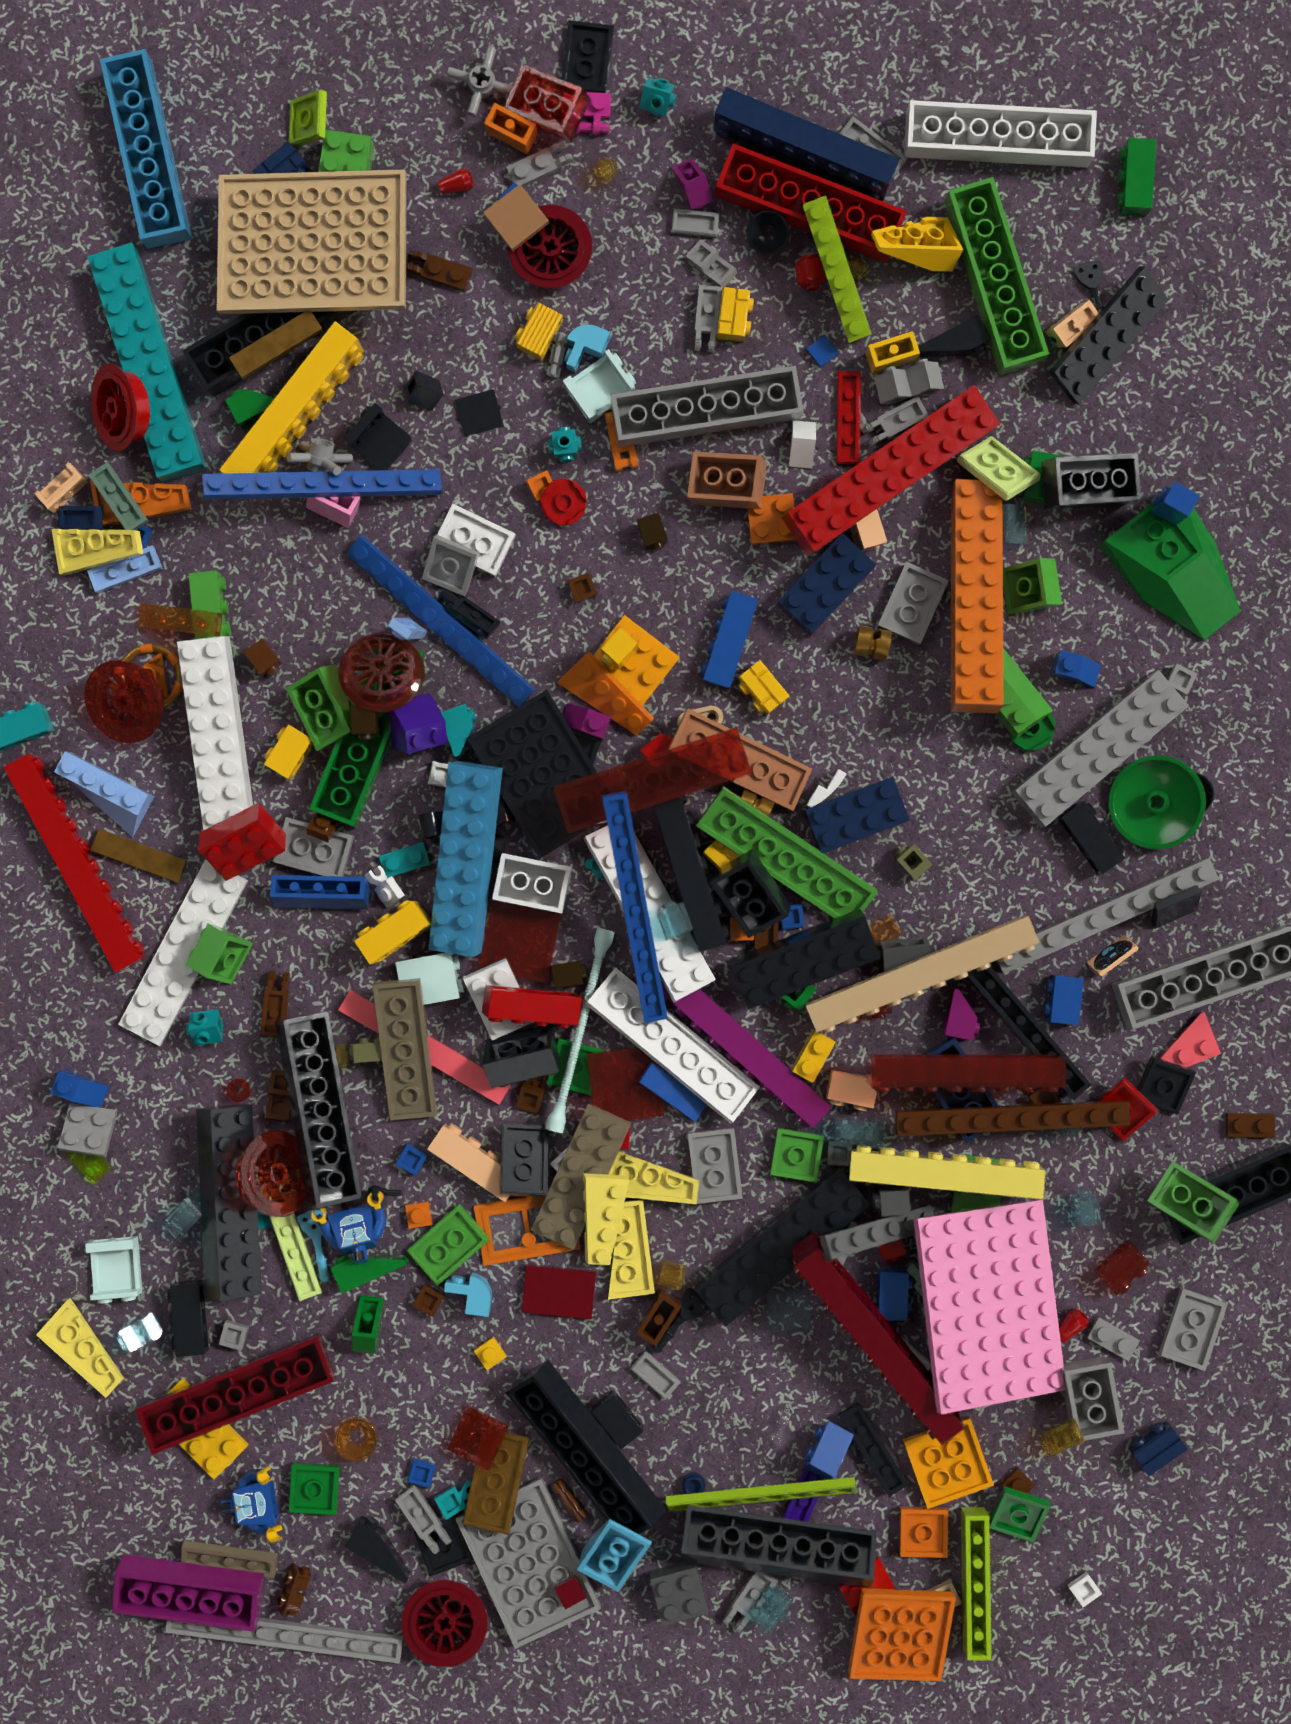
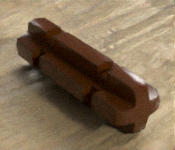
M561 1478L554 1481L551 1488L555 1494H559L558 1498L569 1513L572 1512L571 1516L576 1522L582 1521L587 1515L584 1508L579 1506V1501L570 1489L566 1488V1484Z

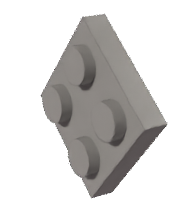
M436 535L432 541L422 579L465 596L468 592L480 552Z
M70 1103L58 1144L59 1151L106 1158L117 1111Z

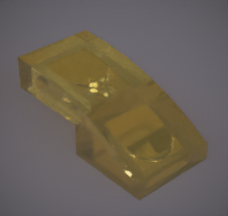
M1071 1419L1039 1434L1048 1458L1085 1442L1075 1419Z

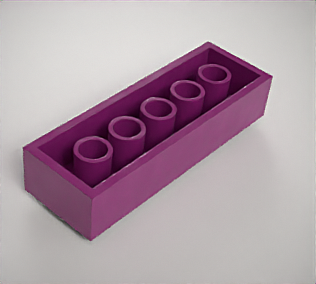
M123 1554L115 1571L113 1613L254 1632L261 1614L264 1573Z

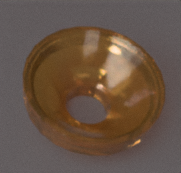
M352 1417L345 1420L337 1428L334 1437L335 1448L340 1456L353 1462L362 1461L371 1456L378 1441L374 1425L362 1417ZM356 1429L362 1430L365 1434V1439L360 1443L354 1442L351 1438L352 1431Z

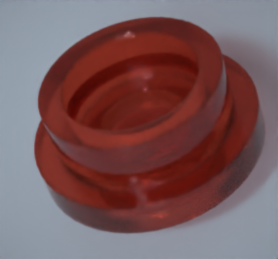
M241 1078L232 1080L227 1086V1095L235 1102L246 1100L251 1092L249 1083ZM236 1086L243 1088L242 1094L235 1092Z

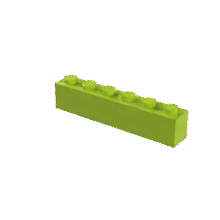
M823 196L803 204L848 342L850 343L871 335L867 317L827 197Z
M961 1507L963 1651L967 1661L991 1660L989 1514L985 1507Z

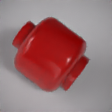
M808 254L800 257V261L795 264L798 286L806 288L808 292L819 290L820 285L825 283L827 278L821 258L817 254Z

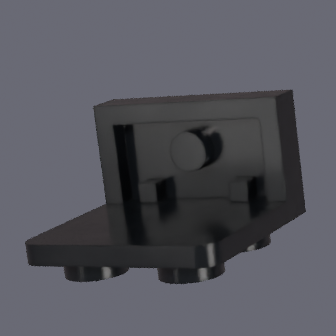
M374 402L371 407L367 406L360 416L361 419L357 424H352L347 429L344 439L351 448L379 471L388 470L412 442V438L388 418L382 408Z

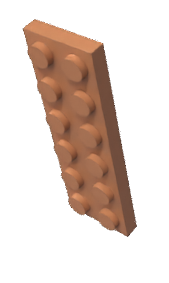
M689 708L685 710L667 752L760 797L771 800L789 811H794L812 771V768Z

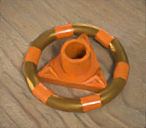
M152 643L140 645L130 650L121 660L117 672V683L122 696L132 706L145 711L162 710L176 701L183 689L178 656L169 648ZM159 653L126 678V673L133 659L141 654ZM163 655L167 657L176 671V681L169 695ZM126 682L164 697V699L154 702L141 701L133 695Z

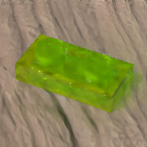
M64 1151L92 1184H95L112 1169L103 1157Z

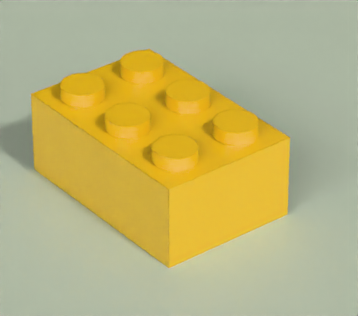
M406 900L396 907L398 910L396 913H387L377 920V926L374 928L366 927L357 934L359 938L354 942L370 965L379 963L431 928L432 920L418 901Z

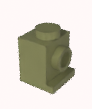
M905 844L896 852L898 857L895 859V862L912 881H916L933 865L915 844L909 847ZM910 856L915 859V863L912 866L907 864V858Z
M379 1036L376 1037V1041H373V1037L359 1038V1043L349 1044L350 1058H354V1063L382 1061Z

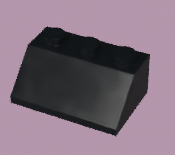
M753 849L733 859L710 880V884L748 938L788 917L791 904Z
M553 1024L504 1035L494 1040H485L482 1065L491 1088L505 1087L511 1083L526 1082L535 1077L550 1076L559 1072L560 1058Z

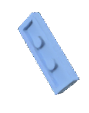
M149 546L143 549V555L94 567L87 570L94 591L100 593L163 568L155 547Z
M392 618L388 624L393 629L391 633L401 640L423 639L428 632L410 618Z

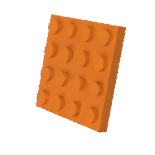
M861 1588L848 1667L849 1678L941 1681L956 1601L954 1592Z

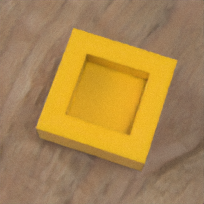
M494 1336L474 1349L475 1354L486 1370H489L507 1357Z

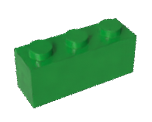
M1128 138L1124 146L1120 147L1119 161H1122V169H1119L1117 182L1121 184V192H1118L1116 198V206L1120 207L1119 214L1147 216L1152 210L1156 139Z

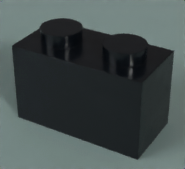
M615 1390L592 1407V1416L600 1426H603L607 1431V1435L620 1449H623L643 1433V1425Z

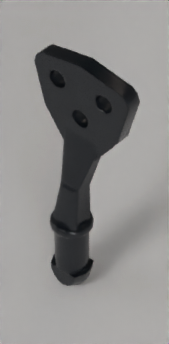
M1099 260L1087 261L1075 266L1073 273L1078 282L1089 290L1093 299V305L1098 313H1100L1105 307L1100 300L1098 290L1102 277V262Z
M692 1288L686 1289L681 1299L682 1307L676 1320L667 1328L657 1346H652L654 1353L657 1354L663 1351L662 1349L674 1337L673 1335L679 1326L686 1320L699 1317L710 1309ZM692 1293L693 1298H689V1294ZM701 1303L705 1305L703 1308L700 1307ZM690 1305L693 1306L692 1310H689Z

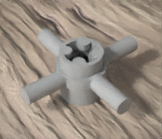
M491 46L487 48L483 64L475 66L470 73L452 67L448 68V77L468 82L473 96L467 114L476 117L481 99L490 97L494 91L515 96L516 93L515 86L495 80L494 73L490 69L496 49ZM482 79L481 86L477 85V80Z
M321 438L311 439V444L302 441L299 448L305 453L287 454L288 462L307 463V469L313 472L330 471L334 475L341 473V468L335 463H352L353 461L352 454H333L334 443Z

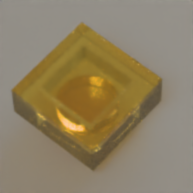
M343 1043L334 1044L338 1068H346L347 1062L350 1061L349 1048H345Z
M663 1260L658 1284L681 1290L686 1265Z

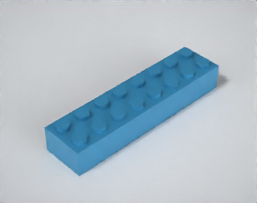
M146 49L100 59L140 240L147 249L192 239L153 62Z
M461 761L448 763L428 950L475 957L482 953L503 768Z

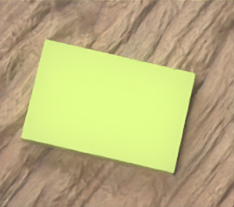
M992 436L960 454L957 458V462L1005 501L1040 481L1041 474Z

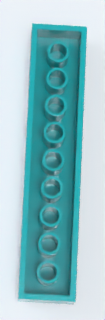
M131 242L87 256L123 372L136 374L144 384L148 394L150 422L144 438L156 477L162 483H166L207 470L139 251Z

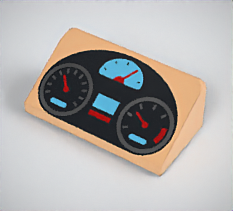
M1123 935L1090 959L1087 964L1097 976H1104L1136 952L1138 946Z

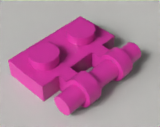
M565 91L564 117H573V121L563 122V131L572 132V134L579 135V132L593 133V135L609 133L610 124L601 123V119H610L611 93ZM580 118H594L593 123L580 122Z

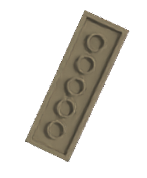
M421 978L374 982L372 987L390 1121L437 1116Z
M588 1103L531 1231L574 1250L585 1226L583 1173L609 1174L631 1126V1122Z

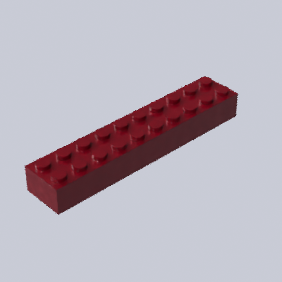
M813 1232L792 1248L794 1256L792 1260L795 1267L793 1268L800 1279L805 1278L810 1284L808 1287L816 1298L820 1296L824 1301L823 1306L831 1316L835 1314L839 1319L838 1324L841 1329L853 1336L852 1341L858 1350H864L874 1369L879 1368L883 1373L881 1376L889 1387L894 1386L900 1401L903 1404L908 1403L912 1408L910 1411L914 1418L926 1425L925 1430L933 1440L936 1438L943 1445L964 1430L960 1411L945 1414L937 1413L932 1374L837 1258L826 1261L818 1234Z

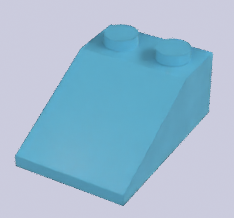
M609 1519L591 1536L583 1548L577 1570L619 1592L650 1547L652 1541Z

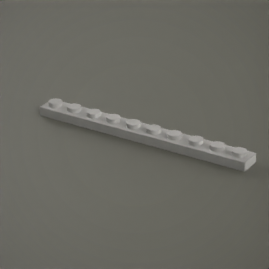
M260 1617L254 1632L167 1620L165 1633L399 1664L404 1639L403 1636Z

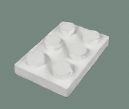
M452 504L437 534L480 552L475 567L495 577L516 536L515 533L455 504Z
M506 958L463 977L465 985L492 1040L533 1023V1021H525V1024H515L509 1019H503L502 1022H492L481 1013L485 985L520 988Z

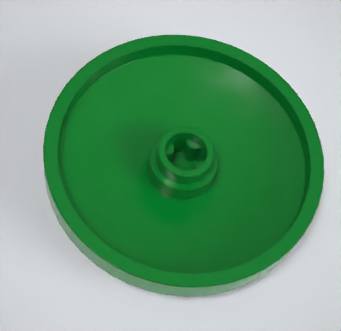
M1163 755L1143 757L1127 765L1114 780L1109 794V811L1118 831L1130 842L1148 849H1165L1184 842L1197 830L1206 809L1205 790L1195 771L1184 762Z

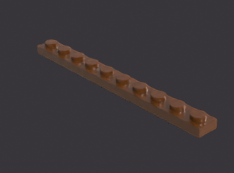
M1127 1100L895 1111V1134L897 1136L1130 1125V1102Z

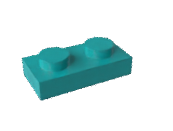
M424 842L379 856L387 878L431 865Z

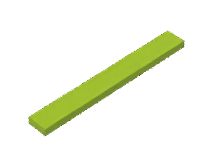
M855 1477L666 1496V1505L673 1512L687 1510V1505L712 1508L851 1494L857 1492Z

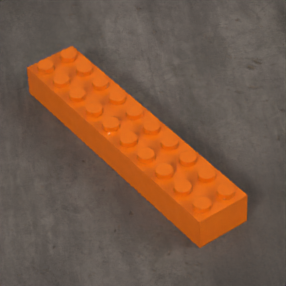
M955 479L951 489V712L998 714L1003 707L1002 497L980 480Z

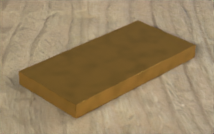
M483 1428L463 1525L506 1535L510 1534L530 1437Z

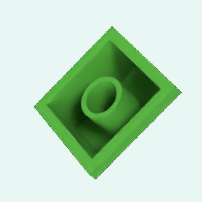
M1038 558L1003 568V588L1008 614L1042 610L1062 605L1055 559Z
M208 923L201 932L200 939L195 948L191 951L186 966L206 978L232 984L253 943L230 931Z

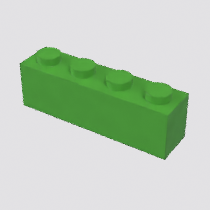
M216 570L188 573L195 640L222 636L231 637L230 624L226 623L225 614L229 613L228 602L223 599V591H226L225 577H221V574Z

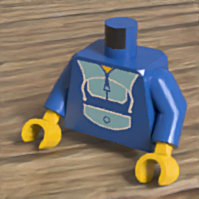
M382 1192L378 1193L379 1201H375L372 1198V1193H370L367 1198V1205L330 1214L328 1219L325 1218V1207L320 1208L323 1213L322 1216H316L314 1210H312L311 1217L314 1221L319 1222L318 1226L325 1240L335 1250H341L345 1255L353 1253L354 1264H363L368 1261L366 1250L377 1247V1240L381 1238L385 1229L386 1217L384 1207L380 1204L384 1198Z
M266 1466L263 1469H251L237 1481V1485L232 1490V1498L221 1500L222 1514L235 1512L238 1525H244L245 1528L266 1536L269 1542L274 1543L282 1539V1537L277 1535V1532L282 1530V1526H273L279 1519L273 1483L274 1476H272V1473L267 1474V1471L271 1469L270 1466Z

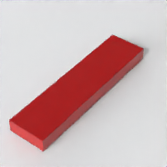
M837 372L836 465H857L860 463L861 372Z

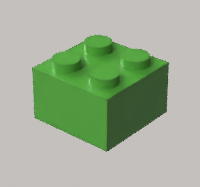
M325 130L318 172L371 171L375 147L371 136Z

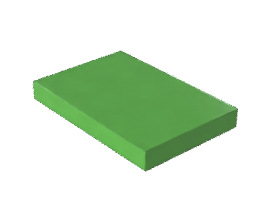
M458 1204L414 1243L407 1252L434 1284L438 1286L485 1245L490 1238L464 1207Z

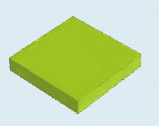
M320 89L290 101L289 143L294 148H299L325 138L326 91Z

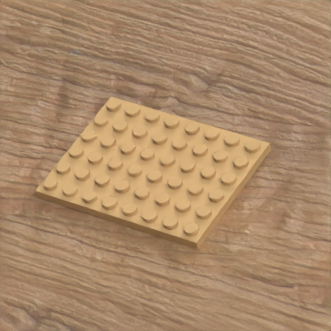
M371 170L219 175L217 312L219 314L406 309V171Z

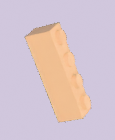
M452 1123L449 1126L444 1124L427 1150L506 1202L510 1195H499L500 1156L492 1150L486 1152L480 1148L482 1144L475 1138L470 1136L467 1139L461 1135L462 1130Z

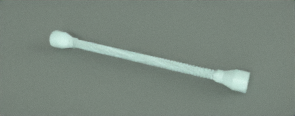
M597 928L594 937L595 961H593L594 964L591 967L588 987L585 990V999L582 1002L579 1022L576 1025V1034L573 1037V1046H571V1051L569 1052V1060H567L568 1063L566 1064L567 1069H565L566 1072L563 1075V1084L560 1087L558 1101L547 1118L545 1126L547 1130L563 1133L566 1123L565 1102L569 1093L570 1082L572 1081L571 1076H573L572 1073L575 1070V1061H577L576 1058H578L577 1055L582 1043V1035H584L583 1032L585 1031L584 1026H586L585 1023H587L586 1020H588L587 1017L590 1011V1007L586 1003L594 994V988H596L595 985H597L596 982L600 973V965L603 962L602 959L603 957L605 958L606 951L613 941L615 932L602 928Z

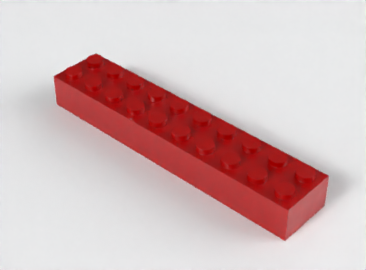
M973 385L788 511L781 518L808 557L993 430L1000 423L976 386Z

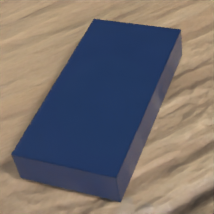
M59 506L58 529L103 530V507Z

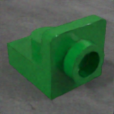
M813 985L794 992L793 995L796 996L794 1000L784 995L782 996L784 1000L781 1003L791 1011L794 1008L800 1011L817 989Z

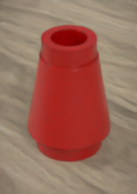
M461 168L438 180V185L443 195L446 193L468 192L470 188L474 187V182L470 170H463Z
M1075 1308L1073 1311L1069 1310L1059 1326L1060 1340L1064 1343L1086 1329L1087 1324L1090 1322L1087 1316L1078 1308Z

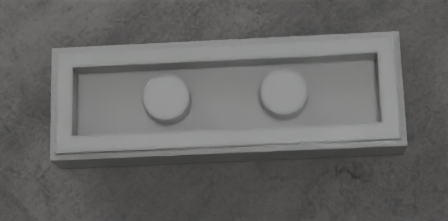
M854 116L839 133L899 158L894 176L908 159Z

